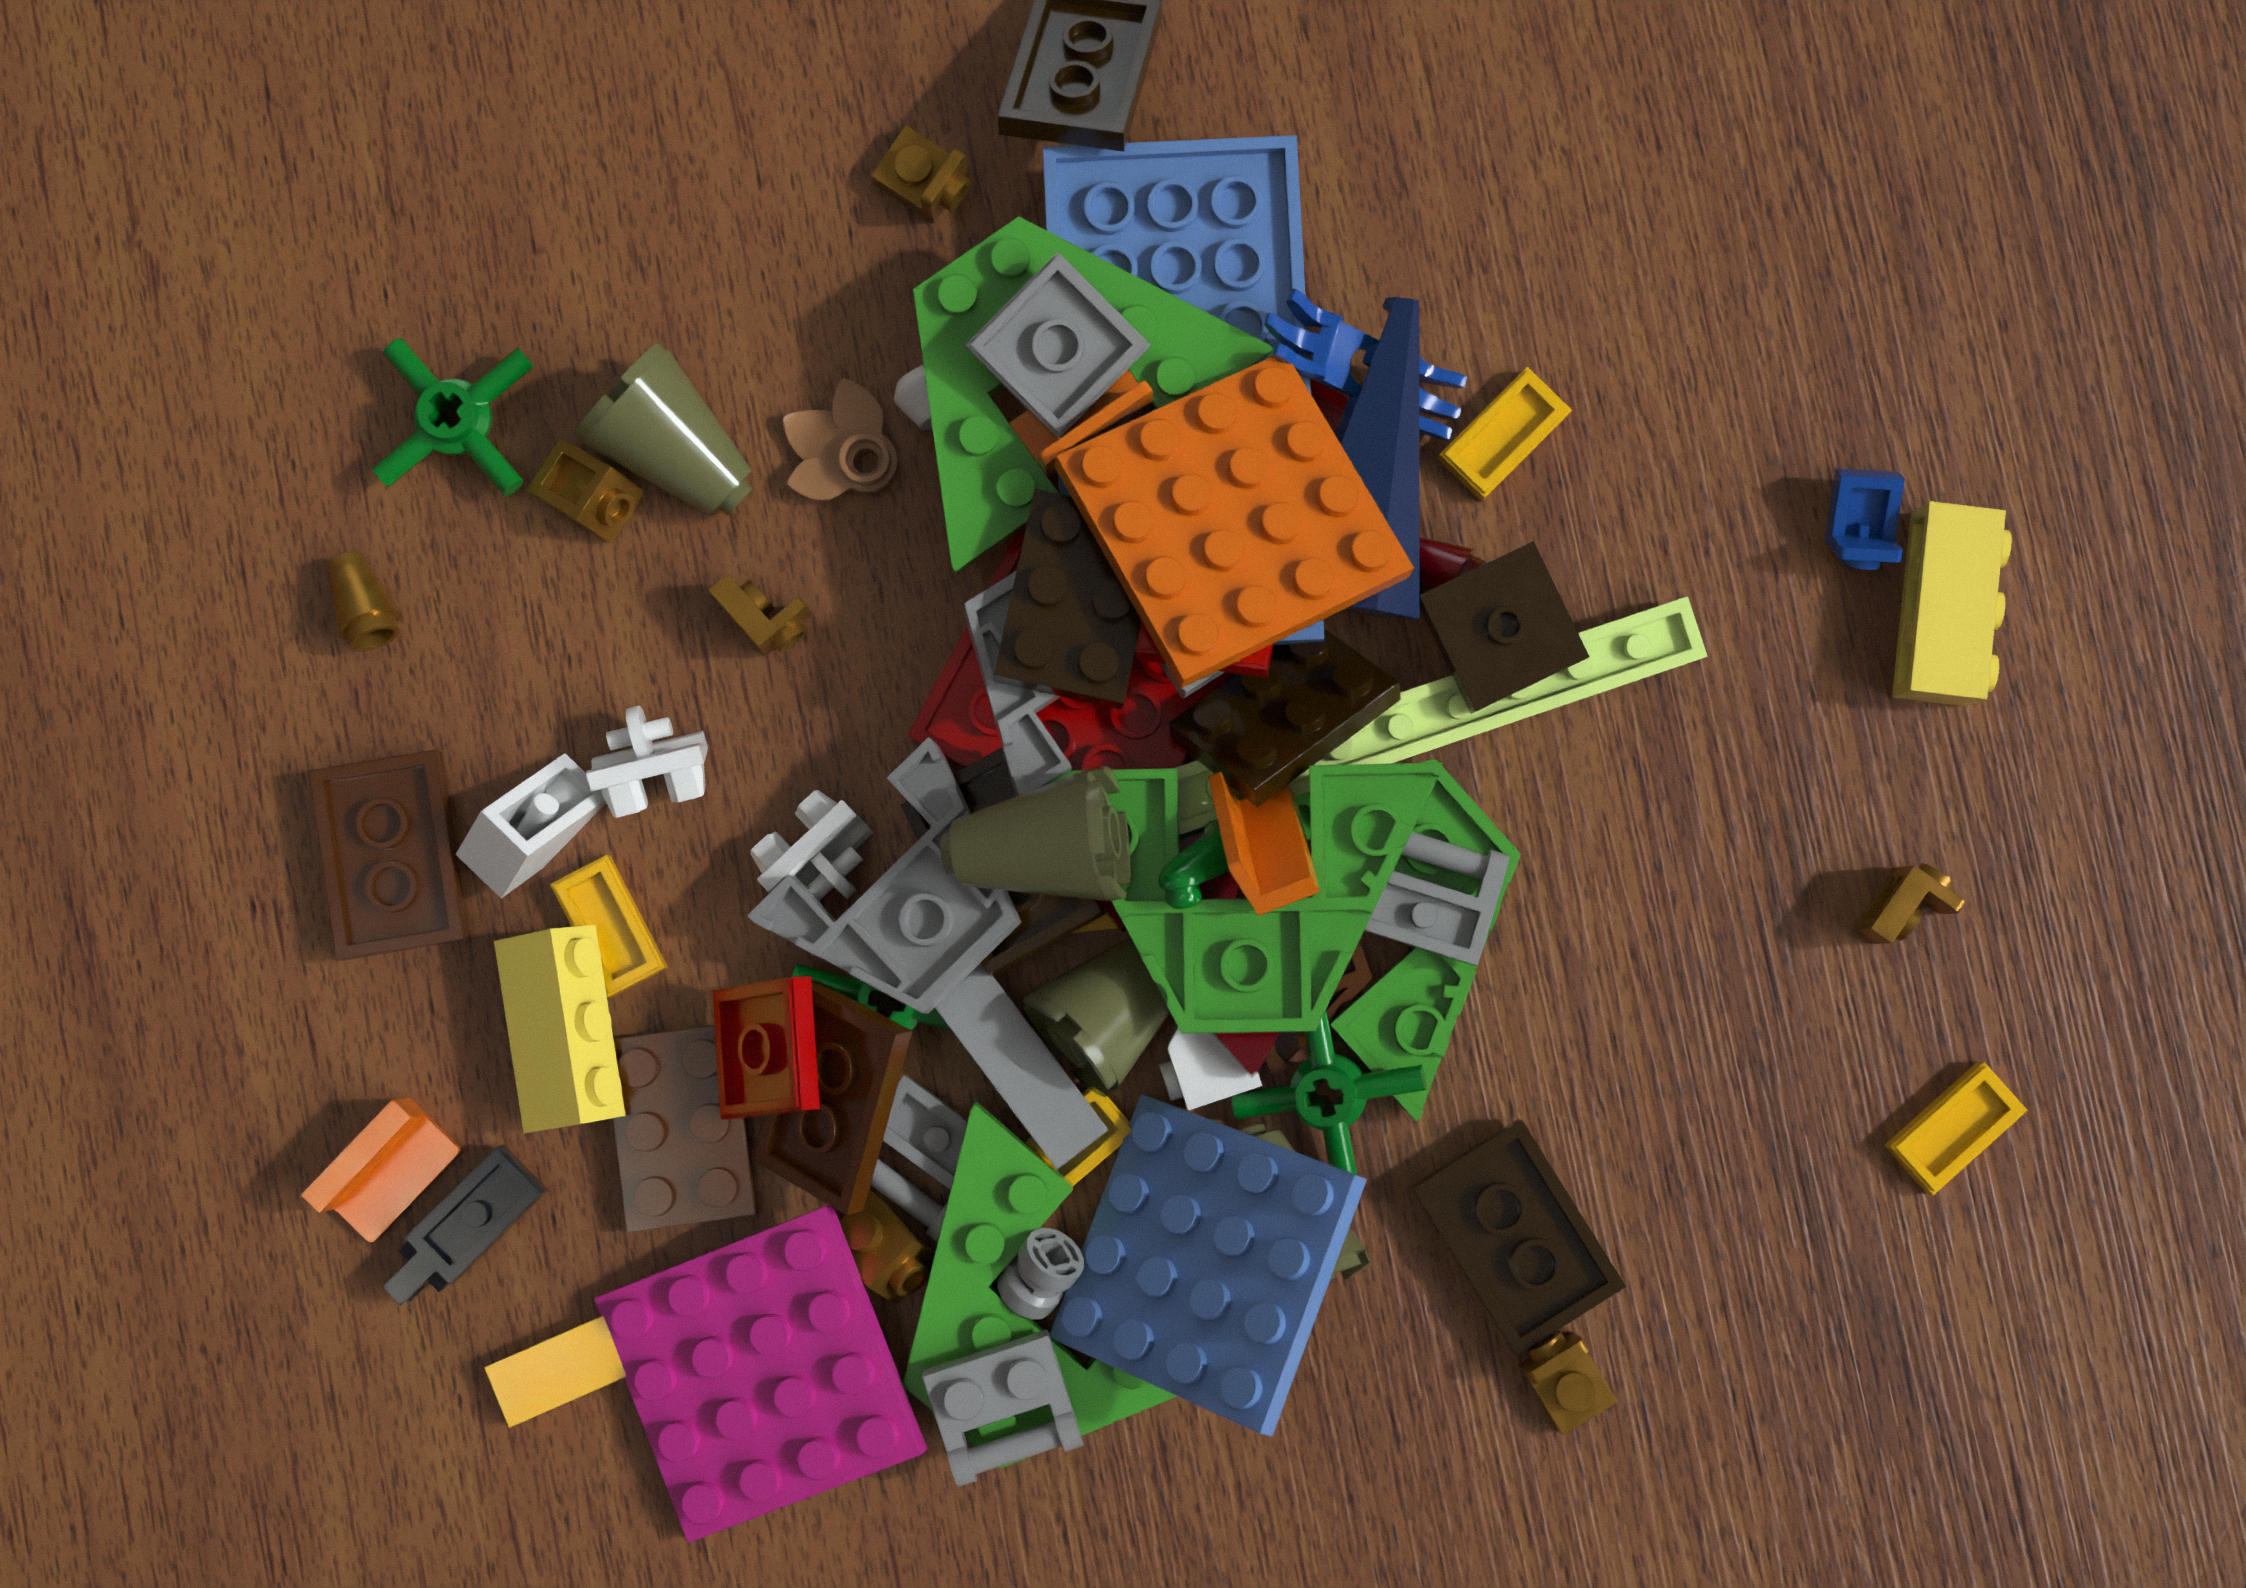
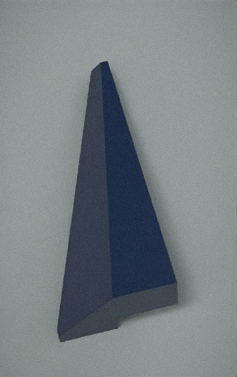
M1388 297L1385 298L1382 307L1389 313L1379 343L1367 347L1362 361L1369 370L1359 396L1348 399L1335 436L1413 564L1414 570L1409 578L1343 610L1380 618L1420 619L1419 301L1409 298Z

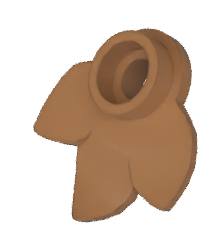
M841 379L834 392L832 412L826 410H804L788 413L783 417V425L788 442L797 456L803 460L795 468L788 480V485L800 495L811 500L830 501L850 489L858 493L870 494L884 489L895 477L898 468V458L893 444L883 435V409L877 399L860 384L849 379ZM871 453L878 458V465L875 470L870 473H861L856 469V460L862 454Z

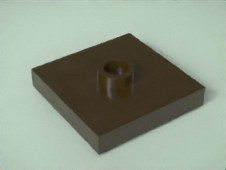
M1534 541L1420 595V610L1471 714L1590 657Z

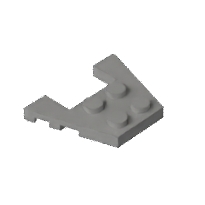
M1015 571L964 603L963 612L1015 796L1059 780L1070 773L1072 766L1036 715L1038 711L1061 696L993 682L1017 572ZM1158 663L1182 699L1224 673L1216 671L1180 688L1167 664Z
M928 737L887 779L927 820L931 828L838 920L825 909L797 877L788 875L747 915L757 925L793 942L796 946L815 956L821 957L847 971L850 975L925 1014H929L1021 923L1007 890L962 886L958 882L955 873H946L941 858V837L943 834H950L951 823L954 819L968 815L971 812L941 747Z

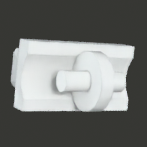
M639 705L626 709L627 727L606 732L610 750L631 745L633 748L594 757L591 760L592 769L586 771L590 790L601 789L603 798L613 817L618 818L638 813L647 808L648 799L642 782L644 778L663 774L671 802H682L703 796L706 788L704 762L708 745L704 731L652 743V740L673 735L670 718L666 717L647 722L643 709Z
M814 790L798 805L795 815L809 831L792 847L781 835L774 832L767 834L751 849L750 854L762 873L757 880L770 893L788 875L797 877L818 901L834 887L845 898L849 899L857 889L845 876L863 860L855 850L874 832L843 800L836 803L819 790Z

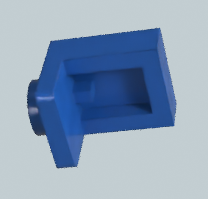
M1835 469L1824 542L1838 559H1842V564L1856 569L1874 570L1880 568L1881 562H1901L1903 549L1895 541L1905 478L1899 472Z

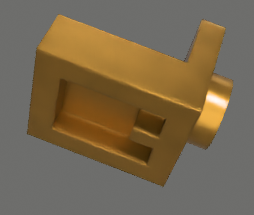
M905 125L871 175L873 184L934 224L944 209L953 212L959 206L971 184V180L967 178L969 169L965 154L956 148L949 154L907 125Z
M561 437L527 489L528 492L541 501L582 524L607 542L615 540L643 496V490L613 467Z
M727 573L708 589L715 600L765 656L775 648L780 653L787 651L801 640L809 630L805 622L813 614L800 596L796 597L769 620L766 615L774 607L750 580L739 587Z
M1924 863L1919 868L1915 865L1896 867L1852 930L1872 944L1893 943L1895 939L1899 941L1905 939L1917 926L1923 915V910L1918 907L1921 902L1941 915L1959 913L1966 902L1951 891L1955 885L1954 882L1936 868Z
M1555 1331L1527 1349L1530 1358L1518 1365L1555 1427L1563 1436L1618 1402L1588 1354L1589 1348L1583 1338L1573 1331L1566 1336H1563L1560 1331Z

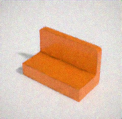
M1128 370L1060 439H1057L1029 410L1009 424L1050 479L1058 473L1054 467L1056 455L1138 418L1152 408L1153 390L1146 380L1138 383L1130 370Z
M1221 771L1208 776L1228 868L1257 915H1263L1319 893L1320 889L1297 798L1290 785H1286L1260 806L1256 807L1246 798L1238 800Z
M410 1097L392 1099L301 1196L318 1213L331 1210L337 1211L366 1241L375 1242L386 1233L461 1154L462 1149Z

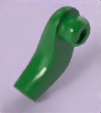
M1218 819L1210 821L1205 826L1201 838L1176 855L1160 872L1158 878L1159 886L1162 889H1166V903L1173 909H1186L1196 906L1202 898L1198 884L1230 871L1227 865Z

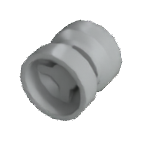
M1052 1228L1036 1229L1029 1234L1018 1250V1256L1013 1258L999 1275L997 1289L1001 1299L1011 1310L1020 1316L1029 1319H1043L1049 1316L1063 1297V1291L1071 1288L1084 1270V1258L1079 1247L1064 1233Z

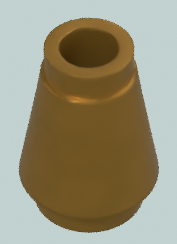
M349 552L329 561L327 569L330 574L329 579L339 636L342 639L348 640L350 647L356 651L376 649L397 638L400 634L397 623L401 618V614L370 565L366 562L364 555L360 552Z

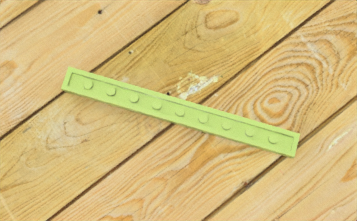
M1688 596L1579 632L1578 634L1590 656L1589 658L1472 714L1452 675L1400 692L1401 700L1314 765L1391 764L1708 657ZM1198 760L1176 767L1178 769L1179 835L1205 827L1210 821L1217 820L1208 776L1214 773ZM1309 769L1289 783L1295 796L1310 791ZM1232 788L1239 801L1245 799Z

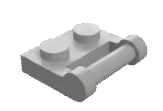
M1412 831L1401 855L1479 879L1476 895L1471 896L1393 871L1364 931L1472 966H1478L1510 856L1491 849L1486 855Z
M904 1075L897 1086L883 1141L951 1190L968 1120L909 1076ZM878 1159L871 1186L927 1226L928 1230L925 1234L937 1242L947 1203L943 1207Z
M1048 1329L923 1370L922 1378L945 1445L950 1468L958 1487L976 1482V1474L1063 1446L1064 1451L1067 1452L1084 1446ZM1050 1404L1054 1421L972 1448L968 1447L964 1435L965 1431Z

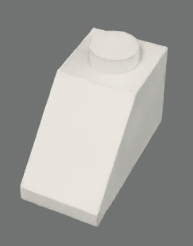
M564 753L484 808L476 818L456 855L502 899L543 869L606 804V801L603 798L601 789L590 790L586 773Z
M1177 1026L1166 1047L1170 1061L1159 1064L1170 1100L1173 1101L1183 1097L1188 1111L1262 1086L1259 1074L1257 1073L1251 1078L1216 1039L1213 1033L1182 1034Z

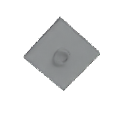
M1057 252L965 346L1057 439H1060L1150 348L1151 344Z

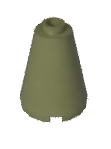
M657 342L620 377L621 381L608 395L604 394L574 430V434L583 441L584 445L710 517L717 508L728 516L753 489L744 480L751 473L752 469L670 350H666Z
M1107 766L1092 767L954 819L951 823L950 834H943L940 843L941 858L946 873H955L958 882L962 886L1103 901L1125 899L1127 893L1120 887V884L1130 883L1129 835L1125 811L1116 812L1115 808L1110 805L1108 794L1120 792L1118 782L1111 768Z
M1131 937L1035 988L1022 1000L1026 1003L1022 1007L1024 1015L1046 1047L1056 1058L1063 1054L1070 1062L1078 1068L1071 1074L1094 1093L1105 1098L1120 1086L1170 1013Z

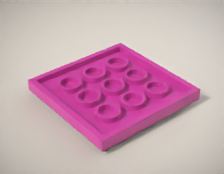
M825 1205L594 1298L600 1315L605 1318L626 1373L624 1378L688 1543L920 1456L928 1449L836 1212L830 1205Z

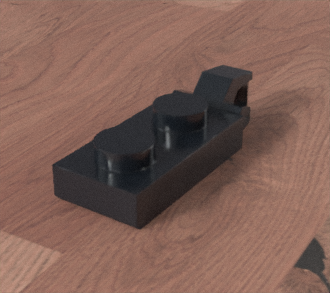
M499 1145L405 1237L407 1242L401 1247L399 1252L408 1262L383 1288L400 1306L405 1302L409 1303L429 1283L438 1292L443 1291L449 1284L455 1283L548 1189L505 1145Z

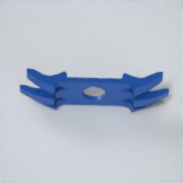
M1292 289L1286 300L1289 309L1304 327L1321 328L1320 333L1316 334L1304 330L1275 314L1267 313L1264 325L1281 342L1273 344V356L1277 361L1288 364L1292 363L1300 376L1316 380L1351 398L1359 396L1362 386L1351 375V357L1358 349L1366 351L1368 346L1378 344L1379 340L1342 322V316L1315 306L1301 291ZM1297 353L1310 354L1313 356L1312 360L1310 361ZM1419 356V381L1451 388L1465 387L1467 376L1430 365ZM1419 387L1420 412L1455 420L1459 419L1461 408ZM1419 415V433L1442 440H1450L1452 428Z

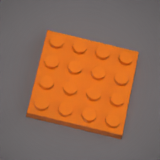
M1274 356L1056 455L1055 469L1180 688L1409 578L1414 570L1413 564L1294 365L1277 361Z

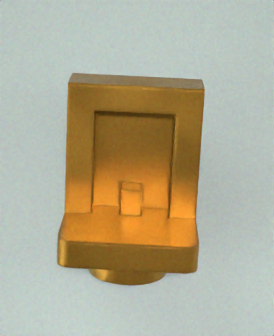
M869 1190L864 1211L845 1215L839 1222L861 1280L869 1289L897 1304L905 1296L916 1292L925 1283L932 1267L935 1251L918 1240L883 1199Z

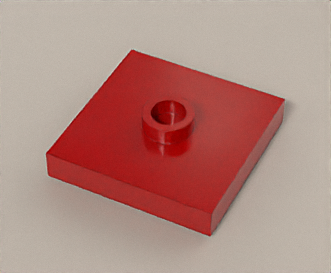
M811 976L787 977L713 990L721 1120L820 1109Z

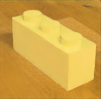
M1929 501L1911 512L1892 698L1968 707L1987 700L1988 692L1994 690L1999 675V659L1997 655L1992 654L1994 630H1998L2001 626L2005 613V595L2003 592H1998L2000 568L2007 564L2012 545L2011 532L2004 530L2006 510Z
M596 924L551 928L494 941L523 1134L626 1116Z

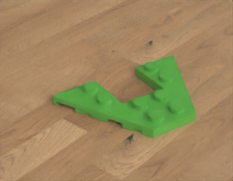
M1019 216L915 287L913 293L951 565L955 574L959 575L1026 528L1035 489L1059 494L991 399L993 395L1005 387L965 346L1057 252L1151 344L1150 348L1129 370L1138 383L1146 380L1153 390V410L1271 357L1273 353L1272 347L1258 338Z
M1432 759V760H1428V761H1424V762H1420V763H1439V762H1438L1436 759ZM1443 767L1413 832L1486 855L1491 849L1510 856L1506 875L1485 940L1486 943L1488 935L1494 927L1501 908V901L1508 883L1511 882L1521 853ZM1310 791L1297 795L1296 798L1308 845L1311 849ZM1205 827L1179 835V842L1202 833ZM1403 855L1400 856L1393 870L1471 896L1476 895L1479 886V879ZM1415 947L1329 1023V1026L1370 1072L1423 1065L1427 1090L1392 1096L1413 1121H1417L1422 1116L1423 1106L1441 1059L1448 1048L1450 1035L1457 1017L1464 1006L1477 967Z
M1442 762L1309 765L1311 858L1320 892L1312 895V897H1306L1260 916L1257 915L1248 899H1201L1196 906L1191 908L1173 909L1170 907L1165 899L1166 889L1160 888L1158 878L1162 869L1180 853L1178 769L1112 770L1118 782L1120 792L1108 794L1110 805L1115 808L1116 812L1125 811L1131 867L1130 883L1120 884V887L1127 893L1126 898L1113 900L1112 903L1182 1034L1316 1031L1442 772ZM1084 770L1070 771V773H1068L1060 779H1063L1065 777H1068L1070 775L1076 774Z
M976 1101L970 1107L933 1263L917 1321L914 1340L903 1378V1386L932 1411L930 1399L922 1378L924 1369L1045 1330L1033 1319L1020 1316L1011 1310L1001 1299L998 1289L991 1283L1018 1254V1250L1029 1234L1039 1229L1074 1189L1073 1184ZM1051 1339L1081 1435L1177 1397L1170 1392L1093 1357L1085 1364L1060 1342ZM1050 1404L965 1431L964 1435L966 1440L972 1445L978 1446L1054 1421V1416ZM1018 1460V1461H1015V1462H1012V1463H1009V1464L1000 1466V1468L1002 1469V1468H1004V1467H1007V1466H1009V1465H1012V1464H1014V1463H1016V1462H1019V1461H1021V1460Z

